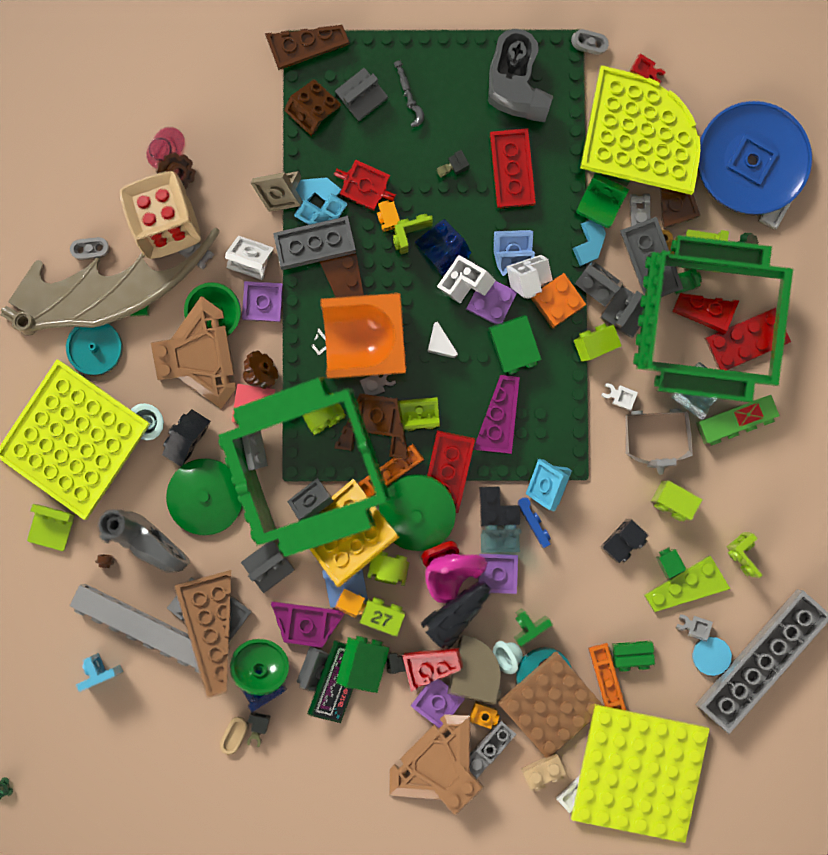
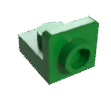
M691 269L679 273L683 289L676 291L675 295L699 288L702 282L700 272H697L696 269Z

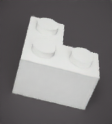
M458 255L437 287L445 295L461 303L471 288L485 296L496 280L486 270Z
M543 255L506 266L511 288L525 298L536 296V293L542 292V286H545L547 282L553 281L549 261Z

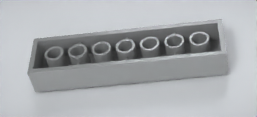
M797 589L695 705L724 731L730 734L828 623V612L806 592Z

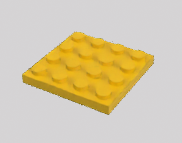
M352 479L331 497L334 502L317 515L369 497L358 483ZM376 506L370 508L375 527L310 549L338 587L342 586L399 537Z

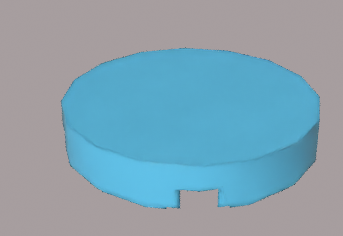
M708 637L707 642L700 640L696 643L692 659L700 672L716 676L726 671L731 663L732 654L725 641L717 637Z

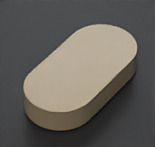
M235 717L228 724L220 741V749L224 754L232 755L239 749L248 730L246 719Z

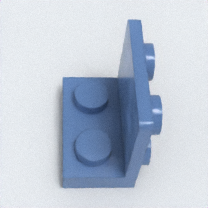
M363 569L359 570L340 587L336 586L325 570H322L331 608L336 606L344 588L364 597V601L368 600Z

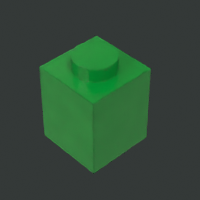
M669 547L665 548L656 557L666 578L670 579L687 570L676 549L670 550Z

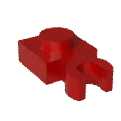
M641 53L637 56L630 69L631 73L639 74L647 79L651 78L661 83V80L657 79L656 75L663 76L666 73L663 69H655L656 63Z

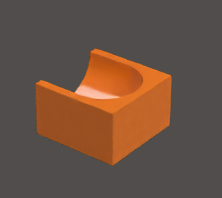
M400 293L321 299L326 338L327 378L406 373Z

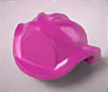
M449 554L432 560L425 572L426 585L432 598L439 603L452 601L458 595L462 583L467 578L474 577L477 579L483 574L487 568L486 559L474 554L462 556Z

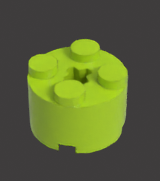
M336 403L302 415L310 431L317 435L324 430L323 428L327 426L330 428L339 423V420L346 417L340 403Z
M381 552L370 561L367 578L371 579V576H374L375 581L392 585L401 582V586H405L410 563L407 562V557L396 555L393 558L388 557V553Z

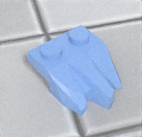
M494 231V255L502 276L507 274L506 266L535 257V252L532 251L533 231Z

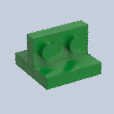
M521 608L515 612L518 616L515 619L520 627L525 630L514 636V639L521 647L553 624L547 616L533 623L525 610Z

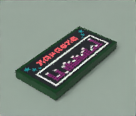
M337 640L333 642L307 713L312 717L337 723L342 722L353 689L336 683L346 643Z

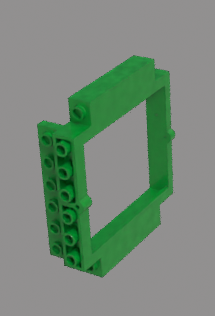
M678 235L671 243V252H674L673 254H670V251L662 250L660 253L652 252L650 257H646L645 268H648V273L643 278V287L646 289L645 295L641 296L640 307H643L642 315L639 314L638 326H641L640 334L636 335L635 345H638V353H634L633 365H636L638 370L659 372L658 375H655L654 387H657L656 391L753 402L755 384L779 386L793 268L770 266L772 246ZM665 266L780 279L768 375L653 361Z
M320 377L233 408V417L235 422L239 424V428L219 434L220 439L218 442L220 448L224 450L226 456L225 463L231 470V480L236 487L238 501L243 505L245 510L244 518L250 525L251 538L256 542L257 546L278 539L279 550L284 554V557L376 526L370 508L386 503L391 498L353 388L330 395L325 378ZM344 401L358 441L359 450L363 455L376 495L276 529L256 470H248L242 437Z

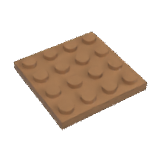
M557 651L498 701L502 709L546 758L556 753L592 721L595 704L603 706Z

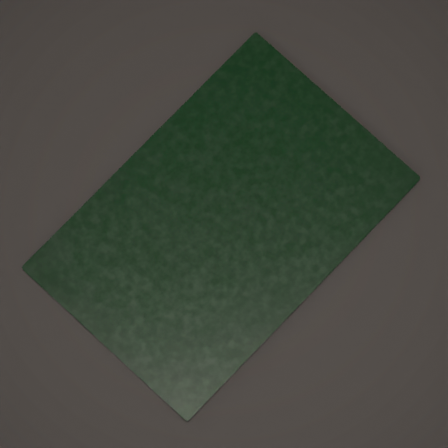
M580 29L525 30L532 34L538 42L539 50L532 65L529 84L533 89L538 88L553 95L545 122L512 116L496 109L488 102L491 62L496 51L498 38L507 30H345L349 45L283 69V172L291 173L298 171L302 177L301 180L328 178L342 190L344 180L334 176L336 169L338 168L347 173L352 168L355 160H358L390 175L386 191L396 194L394 204L400 220L409 219V221H412L422 214L432 215L433 217L431 227L405 234L408 242V253L400 254V251L395 249L393 242L395 229L382 232L381 225H384V223L380 224L377 212H380L378 205L375 211L340 196V194L337 196L347 203L339 218L348 216L364 296L400 293L406 373H392V375L387 376L386 380L388 382L395 381L396 384L393 386H383L385 392L375 396L399 400L438 398L439 427L433 429L417 428L412 431L404 430L407 447L414 444L424 460L398 479L416 474L427 476L437 430L475 438L476 443L500 375L520 377L512 454L473 450L466 481H530L538 459L545 460L553 466L567 467L572 470L569 480H587L589 477L587 361H581L574 340L580 337V333L587 331V293L575 285L576 281L585 271L586 264L579 266L573 251L574 247L586 243V236L581 226L582 223L586 222V218L576 212L585 193V169L580 168L585 146L584 51L577 50L571 41L572 35ZM286 30V31L292 32V31H300V30ZM399 60L402 62V69L405 77H407L412 99L416 101V105L422 108L424 112V121L416 127L411 126V123L416 120V112L407 107L408 97L404 96L405 92L401 86L400 75L394 65V62ZM365 68L370 75L374 74L377 77L378 85L386 93L388 99L358 122L335 94V90ZM312 80H316L341 103V106L322 120L316 133L311 136L284 109L291 95ZM528 128L536 204L497 209L490 132ZM462 150L470 169L457 175L452 170L440 178L437 168L449 164L448 158ZM316 194L309 200V202L320 209L325 203ZM382 198L379 201V203L383 201H389V203L392 202L386 198ZM299 207L283 209V231L308 225L294 216ZM531 230L533 231L532 251L535 252V257L543 255L548 259L553 280L565 273L586 305L552 329L532 299L522 297L517 293L503 322L526 315L541 360L537 361L538 364L533 367L527 368L525 365L519 368L520 371L508 374V372H503L488 329L496 324L466 310L475 290L471 288L462 302L458 303L445 295L437 286L458 255L486 270L497 282L511 288L508 273L502 276L497 267L494 255V231ZM320 262L283 270V390L324 377L331 394L353 388L357 400L359 394H365L360 380L372 375L327 378L326 350L318 355L312 348L314 344L320 351L326 346V341L318 332V329H320L325 335L321 299L336 298ZM434 323H439L458 353L457 357L451 358L428 352ZM379 374V378H382L384 374ZM344 401L339 403L346 417L330 428L329 426L323 428L324 430L317 435L310 431L302 416L283 422L282 478L284 481H314L317 478L320 481H351L352 479L362 481L369 475L363 455L358 447L356 435L353 451L334 448L342 434L343 427L346 426L349 419ZM368 433L378 464L381 467L393 458L389 457L392 436Z

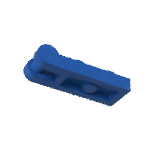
M520 498L518 500L520 510L541 547L545 548L551 545L549 543L550 535L546 529L542 530L539 525L541 523L539 516L536 512L533 514L529 508L530 500L528 498Z

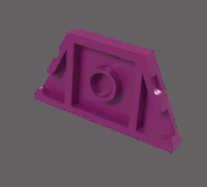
M271 602L284 643L323 647L345 614L336 609Z

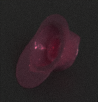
M165 127L155 135L146 151V158L152 167L157 168V163L164 161L165 154H170L171 152L180 154L184 147L182 132L174 127Z

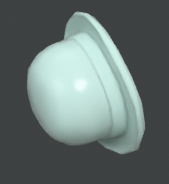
M146 403L137 404L131 408L132 411L151 423L141 439L147 441L158 437L164 425L163 416L160 411L153 405Z
M496 642L493 653L498 660L500 671L505 674L516 673L518 665L523 658L521 648L512 642Z

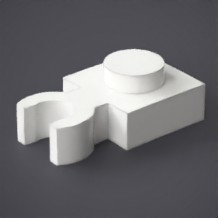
M605 384V387L610 389V394L602 393L601 396L606 399L614 398L612 404L630 411L638 392L621 385L616 390L612 384Z

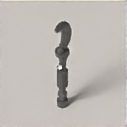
M399 60L394 62V65L400 75L401 86L405 92L404 96L408 97L407 107L416 112V120L411 123L412 127H416L424 121V112L422 108L416 105V101L412 99L407 77L404 75L402 62Z

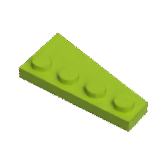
M707 556L644 596L652 610L657 612L731 588L712 557Z

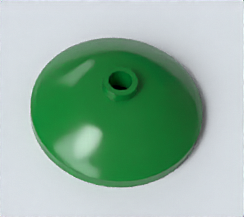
M215 282L204 283L194 288L187 296L184 304L185 318L199 298L203 296L223 311L224 318L218 319L219 326H226L227 336L230 335L237 328L241 318V306L236 294L227 286ZM211 320L207 321L208 328L212 327Z
M253 639L243 643L235 650L230 661V673L235 684L243 691L253 695H266L276 691L283 685L289 672V661L284 650L276 643L266 639ZM260 670L262 673L257 674L255 671Z

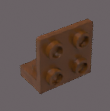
M312 80L290 96L284 111L312 136L316 133L322 120L340 108L341 103L316 80Z

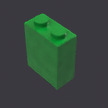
M526 315L488 328L503 372L513 374L520 371V367L525 365L527 368L533 367L538 364L537 361L541 360Z
M356 636V639L348 637L336 683L346 688L378 693L390 648L384 646L383 641L372 639L370 642L368 638Z

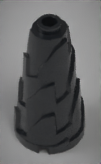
M479 581L442 608L437 611L435 610L421 622L422 628L426 625L429 629L426 631V634L442 649L445 646V649L452 648L469 622L480 611L484 602L491 595L489 592L491 588L484 581L481 583Z

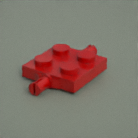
M355 160L352 168L347 173L338 168L334 173V176L344 180L340 196L375 211L382 198L393 202L396 194L386 191V185L390 179L389 174L358 160Z

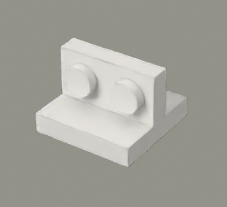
M238 236L226 251L225 259H228L226 268L263 280L268 260L272 256L274 248Z

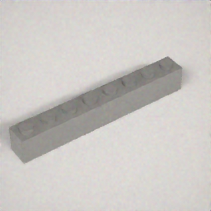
M87 584L79 585L70 604V607L75 609L74 612L83 616L87 614L92 617V621L99 624L103 622L109 625L108 628L115 632L121 631L126 634L127 638L134 641L139 640L143 642V646L149 649L156 648L160 650L161 655L168 658L172 656L178 659L177 662L181 665H190L199 673L187 633Z

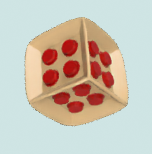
M175 172L159 173L133 182L120 190L121 202L129 228L138 248L145 257L149 259L164 257L192 247L201 241L200 229L193 207L182 181Z

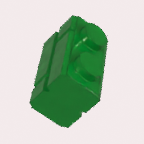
M652 641L612 643L613 664L615 668H619V671H631V667H638V670L650 669L651 665H655Z

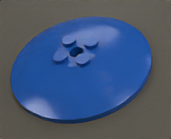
M747 101L732 105L721 111L711 120L700 138V159L698 165L700 178L710 195L732 211L747 215H762L777 211L799 195L809 178L812 166V150L808 136L794 116L774 104L761 101ZM748 156H755L757 164L751 165L748 162Z

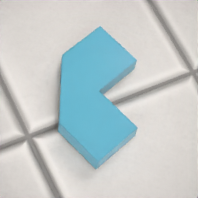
M328 178L300 180L296 191L302 201L304 199L309 201L314 194L326 201L330 193L338 196L341 189Z
M330 193L321 209L304 199L294 216L308 225L333 220L340 217L347 203Z
M591 220L581 224L588 242L573 248L579 266L599 257L606 236L604 227Z

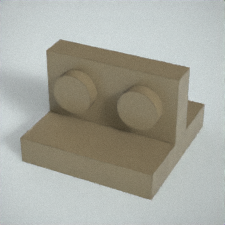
M298 171L256 177L251 181V185L269 212L299 207L303 202L296 191L302 178Z

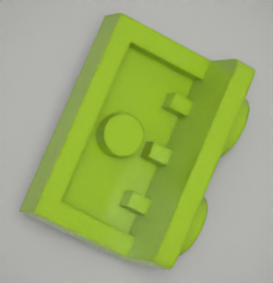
M437 397L399 400L404 430L412 431L417 428L433 429L440 426Z

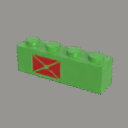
M768 395L696 422L703 443H710L712 446L722 442L720 438L728 436V439L739 436V431L745 429L746 432L757 429V424L763 423L764 426L775 422L774 418L780 415L772 395Z

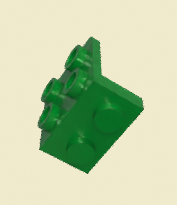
M595 173L576 212L595 223L610 228L629 189Z

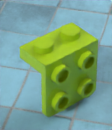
M422 214L412 221H409V219L398 221V224L395 225V235H393L395 249L399 250L400 254L408 253V242L405 234L431 227L433 224L432 215Z

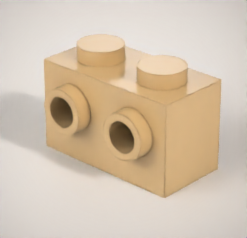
M557 753L521 768L530 790L535 789V791L545 788V784L553 781L555 783L564 778L563 775L566 774Z

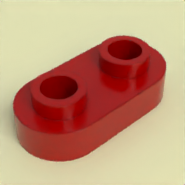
M448 541L424 551L421 555L423 565L428 567L435 558L449 554L459 555L460 551L455 542Z

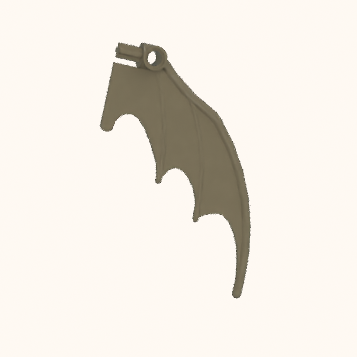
M214 228L202 245L185 261L164 271L152 270L146 264L145 256L141 253L134 264L123 272L112 276H102L98 272L100 258L96 257L85 269L62 281L51 284L45 283L42 280L41 271L43 263L37 260L33 263L8 301L22 311L16 312L10 307L5 306V308L1 309L0 315L11 321L13 328L27 336L34 334L37 330L71 326L94 328L120 320L147 307L181 282L211 247L219 234V229ZM28 321V324L23 327V324Z

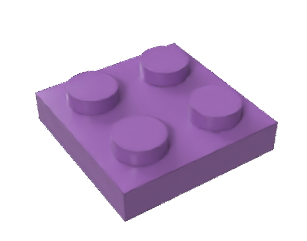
M244 281L242 320L281 322L283 284Z
M495 281L485 296L475 291L466 310L496 325L503 322L517 292Z
M479 554V556L486 559L487 568L478 578V581L480 583L482 581L487 583L491 588L490 593L517 594L518 555Z
M436 679L423 688L411 704V707L440 728L443 725L440 718L445 714L453 715L465 698L447 694L449 685L441 679Z

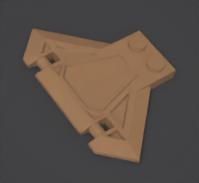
M201 296L171 339L151 342L157 380L178 377L222 409L236 390V383H229L228 377L229 375H234L226 326H219L218 320L224 318L222 310ZM208 320H211V328H208ZM217 377H221L222 384H218Z
M445 714L440 718L443 725L440 728L433 725L400 758L403 765L400 768L394 765L390 769V796L441 799L451 812L456 815L484 787L470 772V716ZM449 730L451 734L446 737L445 733ZM409 770L411 774L407 777L405 773Z

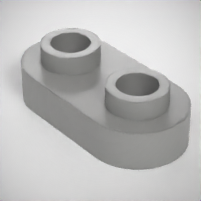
M584 29L575 32L571 39L573 46L577 50L597 55L605 52L609 45L608 39L603 34Z
M101 237L79 239L71 244L70 252L72 256L79 260L100 258L108 254L109 244ZM99 245H103L101 251H97ZM83 247V248H84V252H83V253H79V252H78L79 248Z

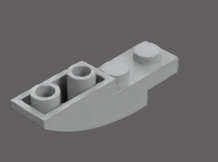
M502 721L470 753V772L476 779L516 735Z

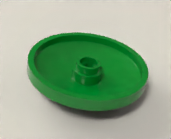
M205 458L190 461L174 473L168 484L166 502L170 515L181 528L197 535H212L224 531L236 521L243 505L238 501V493L231 480L232 473L230 468L220 461Z
M416 474L402 477L387 488L391 500L380 504L379 511L399 536L393 542L394 544L411 551H425L440 545L446 540L455 524L456 506L451 493L445 485L432 477Z

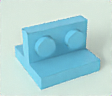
M538 459L526 495L548 510L556 511L572 470L567 467L553 466L545 460Z
M99 653L83 660L84 664L82 666L85 674L89 675L90 678L76 684L80 692L123 672L121 665L106 671Z

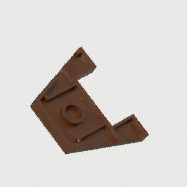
M359 394L357 403L367 432L392 436L389 457L408 459L399 399ZM349 418L346 426L341 431L342 434L335 444L334 448L353 451L355 432Z

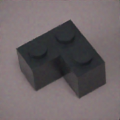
M193 409L187 415L183 414L178 421V425L174 424L168 432L170 436L163 444L165 449L162 455L182 467L191 457L196 444L206 434L211 421Z
M479 487L480 526L520 525V505L500 506V487Z
M626 519L600 547L617 563L622 561L624 563L632 555L630 554L632 549H641L648 542L646 538L649 535L632 519Z

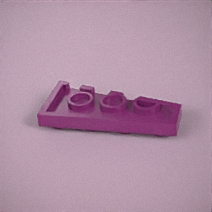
M500 375L473 450L512 454L520 377Z

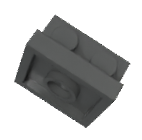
M365 68L335 90V94L358 122L388 99L386 93L378 85L377 77L374 74L370 75Z
M591 261L575 283V285L605 307L623 284L622 281L595 261Z
M621 286L600 318L610 325H614L616 329L630 338H633L640 328L638 326L639 314L642 315L643 307H640L643 294L639 291L633 293L624 286Z
M317 478L287 502L298 520L301 521L316 516L334 501Z
M274 541L267 542L241 562L249 573L248 577L252 582L255 581L263 593L295 571Z
M314 646L309 647L297 679V683L300 684L301 688L316 691L329 653Z

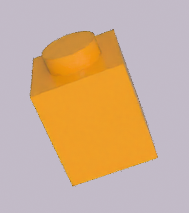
M344 588L335 609L356 618L358 614L362 615L366 604L363 603L365 598Z

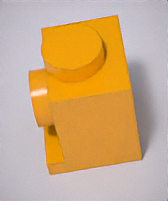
M394 201L379 203L380 212H377L380 224L384 223V225H381L382 232L395 229V225L398 224L397 222L400 219Z
M475 701L470 713V722L491 729L492 725H497L500 715L497 714L498 710L496 708ZM484 713L489 715L487 720L482 719Z

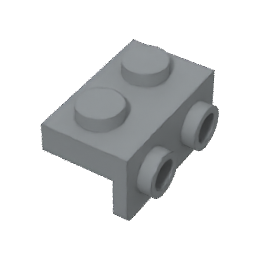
M261 430L243 436L242 441L248 470L268 466Z

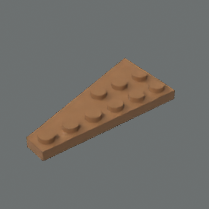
M231 570L175 585V591L207 698L227 692Z

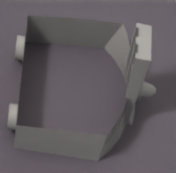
M670 409L669 413L643 414V411H631V415H626V454L639 462L647 464V467L657 468V472L660 475L664 473L665 467L676 465V460L693 456L688 411L681 412V409ZM685 413L689 451L679 459H654L650 462L629 454L627 416Z

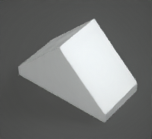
M434 323L428 352L451 358L457 357L458 353L439 323Z

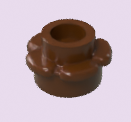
M99 554L95 563H99L98 567L110 568V565L114 564L113 556Z

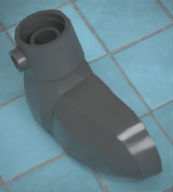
M511 29L499 36L490 66L488 102L496 109L512 116L545 122L553 95L538 88L533 89L529 84L532 65L539 50L538 42L532 34L525 30Z
M109 510L102 514L99 519L98 526L101 533L99 537L104 542L109 543L112 540L119 543L124 548L131 549L133 554L142 561L150 563L168 573L182 571L190 564L189 558L182 550L144 516L138 513L124 510Z

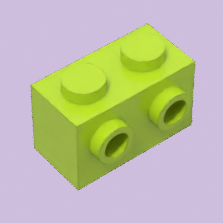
M606 323L596 326L593 332L588 330L580 333V337L574 340L581 361L592 360L622 346L615 326H606Z

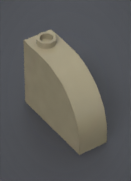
M466 635L460 636L457 649L460 651L463 667L461 670L451 674L447 694L491 705L496 704V701H499L501 696V690L499 689L501 673L495 654L482 641Z

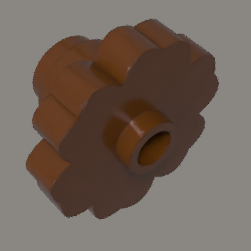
M176 152L165 154L164 161H159L156 168L157 174L174 172L175 169H178L177 175L185 189H187L188 183L194 181L196 171L191 168L193 165L192 160L185 154L179 156Z
M259 350L248 354L247 359L244 361V381L249 385H260L263 389L273 386L275 380L278 379V370L273 366V360L266 353L262 354Z

